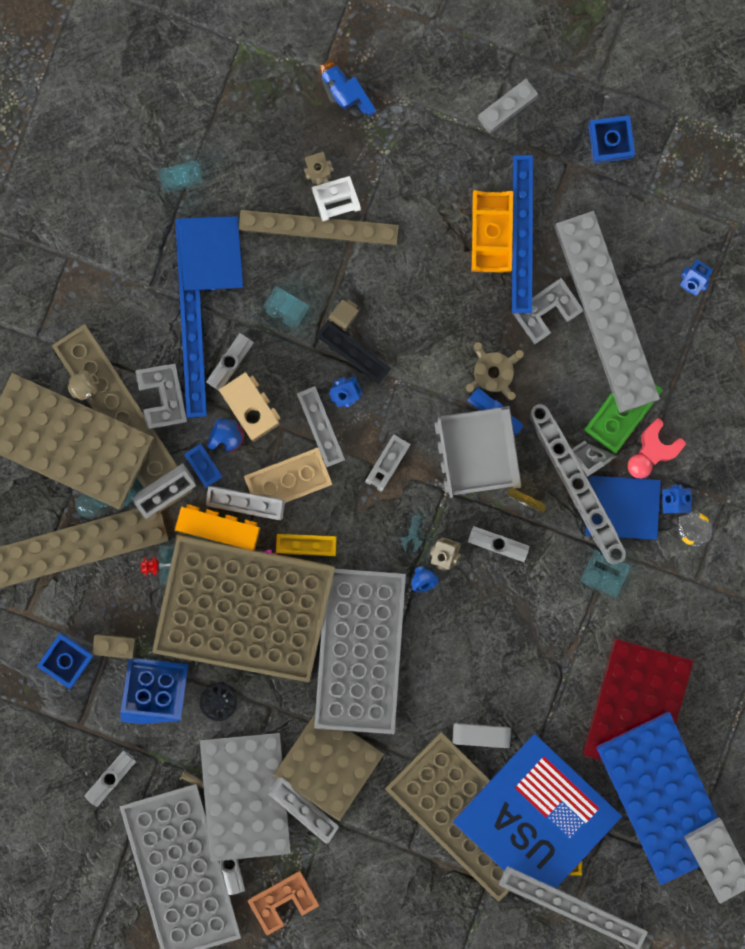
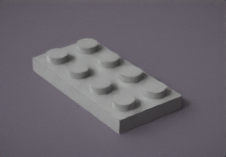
M720 817L684 836L720 904L745 891V865Z

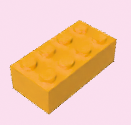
M187 504L186 508L181 507L175 528L176 531L251 551L255 550L261 530L260 527H257L258 523L245 520L244 523L237 522L238 517L225 515V518L218 516L219 512L207 509L205 513L200 512V507Z

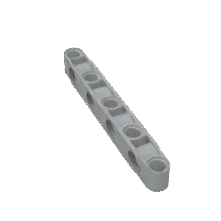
M536 405L529 413L530 421L590 534L608 563L615 565L622 562L626 557L625 549L561 429L545 405ZM541 410L544 414V418L537 419L534 415V411ZM554 445H560L563 453L556 454L553 450ZM573 480L581 482V489L578 490L573 487ZM593 515L600 517L601 523L599 525L592 522ZM612 550L619 552V560H614L611 557Z

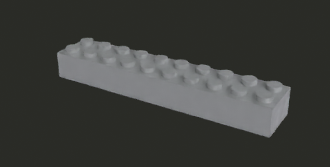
M594 211L556 223L554 228L619 414L658 401L660 398Z

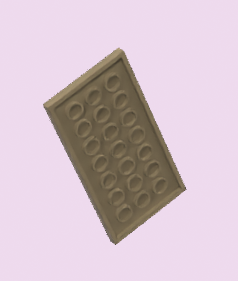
M12 373L0 397V455L118 510L122 509L155 438Z
M440 732L389 783L385 790L499 902L510 891L499 885L505 871L452 822L490 780Z

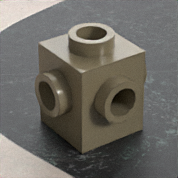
M324 152L305 157L307 168H304L307 180L311 179L313 184L321 185L328 183V180L332 179L330 173L334 172L331 161H326Z
M444 537L437 540L430 553L432 557L431 563L441 570L451 569L459 563L461 543Z

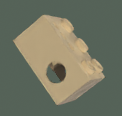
M245 372L219 389L250 439L254 442L279 426L278 420L281 418L274 408L270 410L267 404L270 401L264 392L260 394L256 387L259 384L253 375L249 377ZM250 411L260 412V420L255 424L247 422V414Z

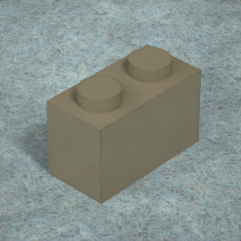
M96 634L94 635L93 655L133 659L135 658L137 638Z

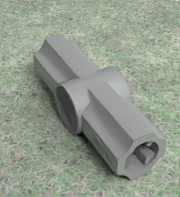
M239 333L226 354L222 356L221 361L206 383L218 391L224 387L234 371L238 369L239 364L254 342ZM229 357L235 359V365L231 368L225 366V360Z
M473 526L468 539V543L521 562L525 561L530 547ZM497 538L504 541V547L501 550H497L493 546V542Z
M123 750L84 795L92 805L98 807L137 762L135 758ZM109 773L113 774L116 779L115 783H108L106 775Z
M232 859L235 862V866L231 869L225 867L224 860L220 861V868L223 872L228 895L245 891L238 859Z

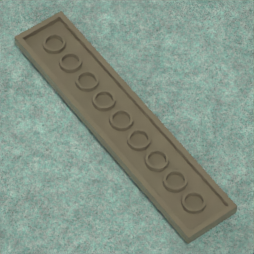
M86 324L52 345L71 377L84 370L96 375L99 381L97 392L86 398L93 410L155 438L137 475L144 488L178 467L155 430H147L144 413ZM189 490L182 496L178 497L177 499H175L174 501L160 509L159 512L164 511L165 509H167L180 499L184 498L194 490Z
M136 508L1 546L0 588L167 542L169 537L162 512L157 511L145 519L140 510Z

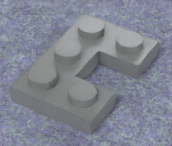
M562 278L532 298V314H513L534 345L551 334L541 319L543 314L556 306L563 318L568 322L584 311Z
M169 364L136 370L139 391L158 387L162 403L160 407L143 410L147 430L186 423L187 419L176 365Z

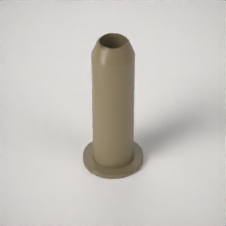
M184 769L179 780L182 778L204 789L203 780L186 772V769Z

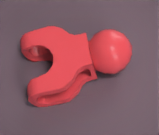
M659 418L654 420L643 431L641 435L642 448L638 454L633 455L628 461V470L635 478H646L650 475L652 467L657 462L672 460L686 445V442L681 438L674 441L671 445L662 444L658 439V433L663 427V421Z

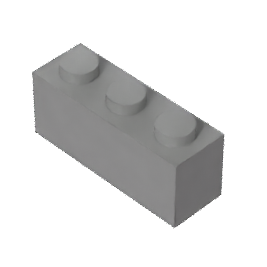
M525 79L478 115V120L488 133L491 134L537 99L538 93L529 81Z
M181 464L133 496L134 503L146 519L196 486L195 480L185 465Z

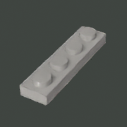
M314 386L297 393L326 467L344 461V456L316 387Z
M208 486L206 506L276 520L283 519L284 499Z
M282 777L277 779L269 791L268 795L324 843L330 842L339 826L308 799L294 790Z

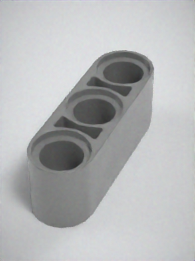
M454 723L453 744L510 748V727Z

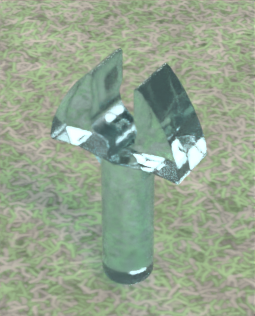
M413 515L409 535L401 537L402 546L405 551L407 543L411 539H413L415 545L413 553L423 542L417 538L421 518L419 515Z

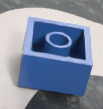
M630 115L590 120L588 128L593 164L633 159L635 150Z
M62 632L59 633L37 667L71 689L95 655Z

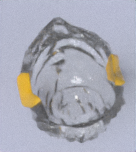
M690 512L679 517L678 531L682 541L696 547L710 541L712 538V523L702 513Z

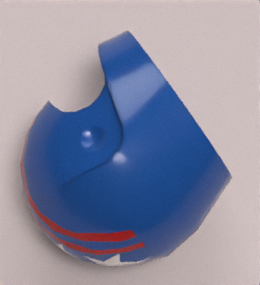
M218 419L209 436L207 447L213 450L218 444L224 443L225 452L236 450L244 440L242 426L236 420Z

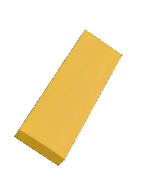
M277 534L276 554L336 556L337 536Z

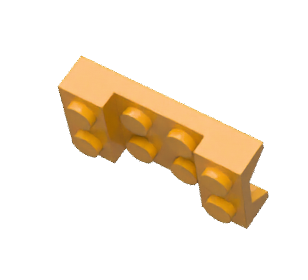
M473 190L471 272H511L513 191L500 193Z

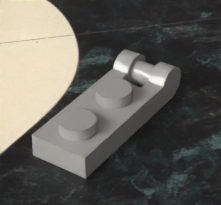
M393 434L365 483L373 484L378 487L377 490L382 492L411 444ZM377 472L385 475L382 481L375 477Z

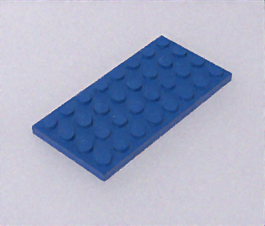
M667 712L597 746L598 753L659 884L663 885L700 867L684 836L718 817L671 714Z

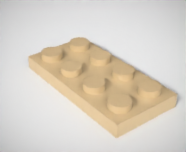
M319 448L244 476L250 493L284 499L285 503L333 485Z

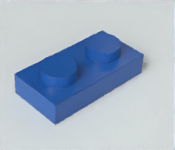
M202 444L184 454L205 488L222 478L221 473Z

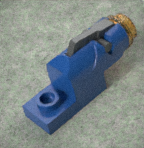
M332 60L327 61L318 68L330 102L338 103L341 107L347 109L359 101L358 107L363 115L367 113L370 118L376 114V109L355 77L347 81L348 78Z

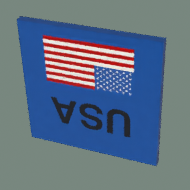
M533 734L452 822L504 871L509 866L557 888L618 822L622 815L537 735Z

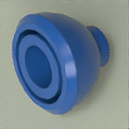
M425 566L414 570L415 575L412 579L414 591L425 592L433 589L438 584L439 579L437 575L431 570H427Z

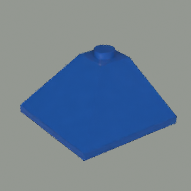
M138 658L129 659L121 706V722L148 724L181 721L188 664Z

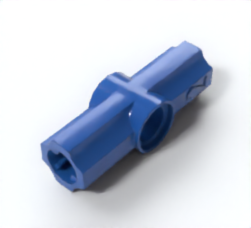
M479 387L467 400L478 410L504 407L498 401L490 398ZM511 415L515 437L524 425Z

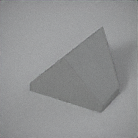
M586 441L571 449L586 477L618 456L590 445Z

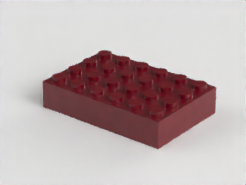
M614 638L582 754L602 760L596 748L597 746L667 712L671 714L676 725L693 660Z

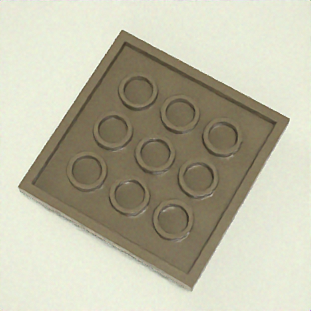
M314 714L273 776L277 779L282 777L294 790L340 821L384 754L351 731L314 728Z

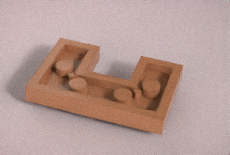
M300 870L247 900L266 935L285 925L276 907L288 900L293 899L302 916L319 907L318 901Z

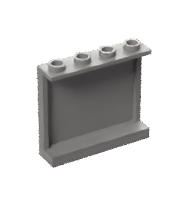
M510 406L438 417V422H435L436 434H440L441 442H438L439 454L443 453L444 461H441L442 473H446L447 481H444L445 492H449L450 498L457 494L513 487V489L521 488Z

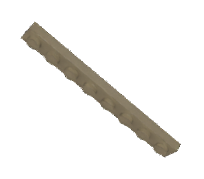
M241 210L239 231L397 246L399 225L331 218L322 221L320 217Z

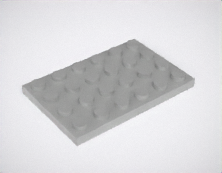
M280 733L200 740L210 862L291 854L287 810L268 795L277 781V778L273 775L282 763Z

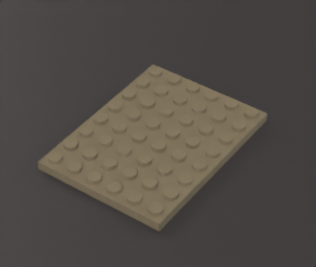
M177 535L152 653L310 682L335 566Z

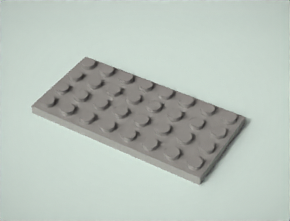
M345 569L334 570L321 631L314 728L384 734L395 733L406 574Z
M197 784L121 805V814L160 949H206L240 939V930L230 896L227 892L223 872L220 868V861L210 862L206 813Z

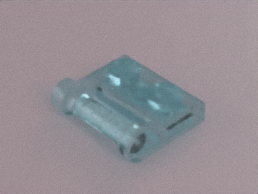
M594 549L579 582L617 598L631 565L627 563L610 564L606 561L604 555L600 554V551ZM598 561L620 571L619 577L595 567V562Z

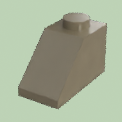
M349 299L347 302L342 300L330 314L329 321L346 332L359 313V310L356 309L358 306Z

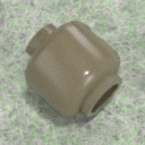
M84 370L69 379L68 390L73 398L84 400L97 392L99 381L95 374H90Z

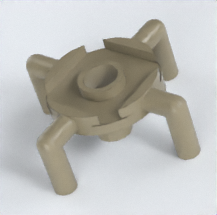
M476 342L473 350L479 357V360L474 368L475 381L468 384L465 391L471 393L478 387L489 392L502 391L507 400H514L516 395L508 386L514 376L513 364L523 357V351L518 350L509 358L498 352L486 354L482 349V344ZM489 368H498L499 376L491 378L488 374Z

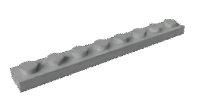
M507 866L499 882V885L505 889L633 948L640 949L648 933L643 928Z

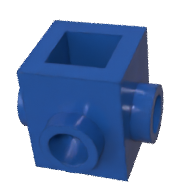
M696 259L691 268L686 267L680 277L683 280L680 286L687 292L697 296L700 290L705 291L710 283L708 279L713 269Z
M355 376L347 379L341 377L335 380L329 392L331 400L336 402L337 407L343 405L344 407H349L355 404V401L359 400L363 394Z
M670 485V489H662L663 513H691V489H683L682 485Z

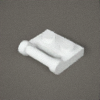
M350 176L312 187L322 221L354 210V212L361 210ZM349 198L352 202L328 210L325 208L326 205Z

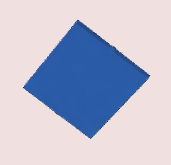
M207 216L206 218L179 219L184 291L243 288L238 216Z
M589 476V483L618 537L657 540L661 480ZM598 515L592 516V522L599 525L601 523L600 517ZM586 526L585 535H591Z

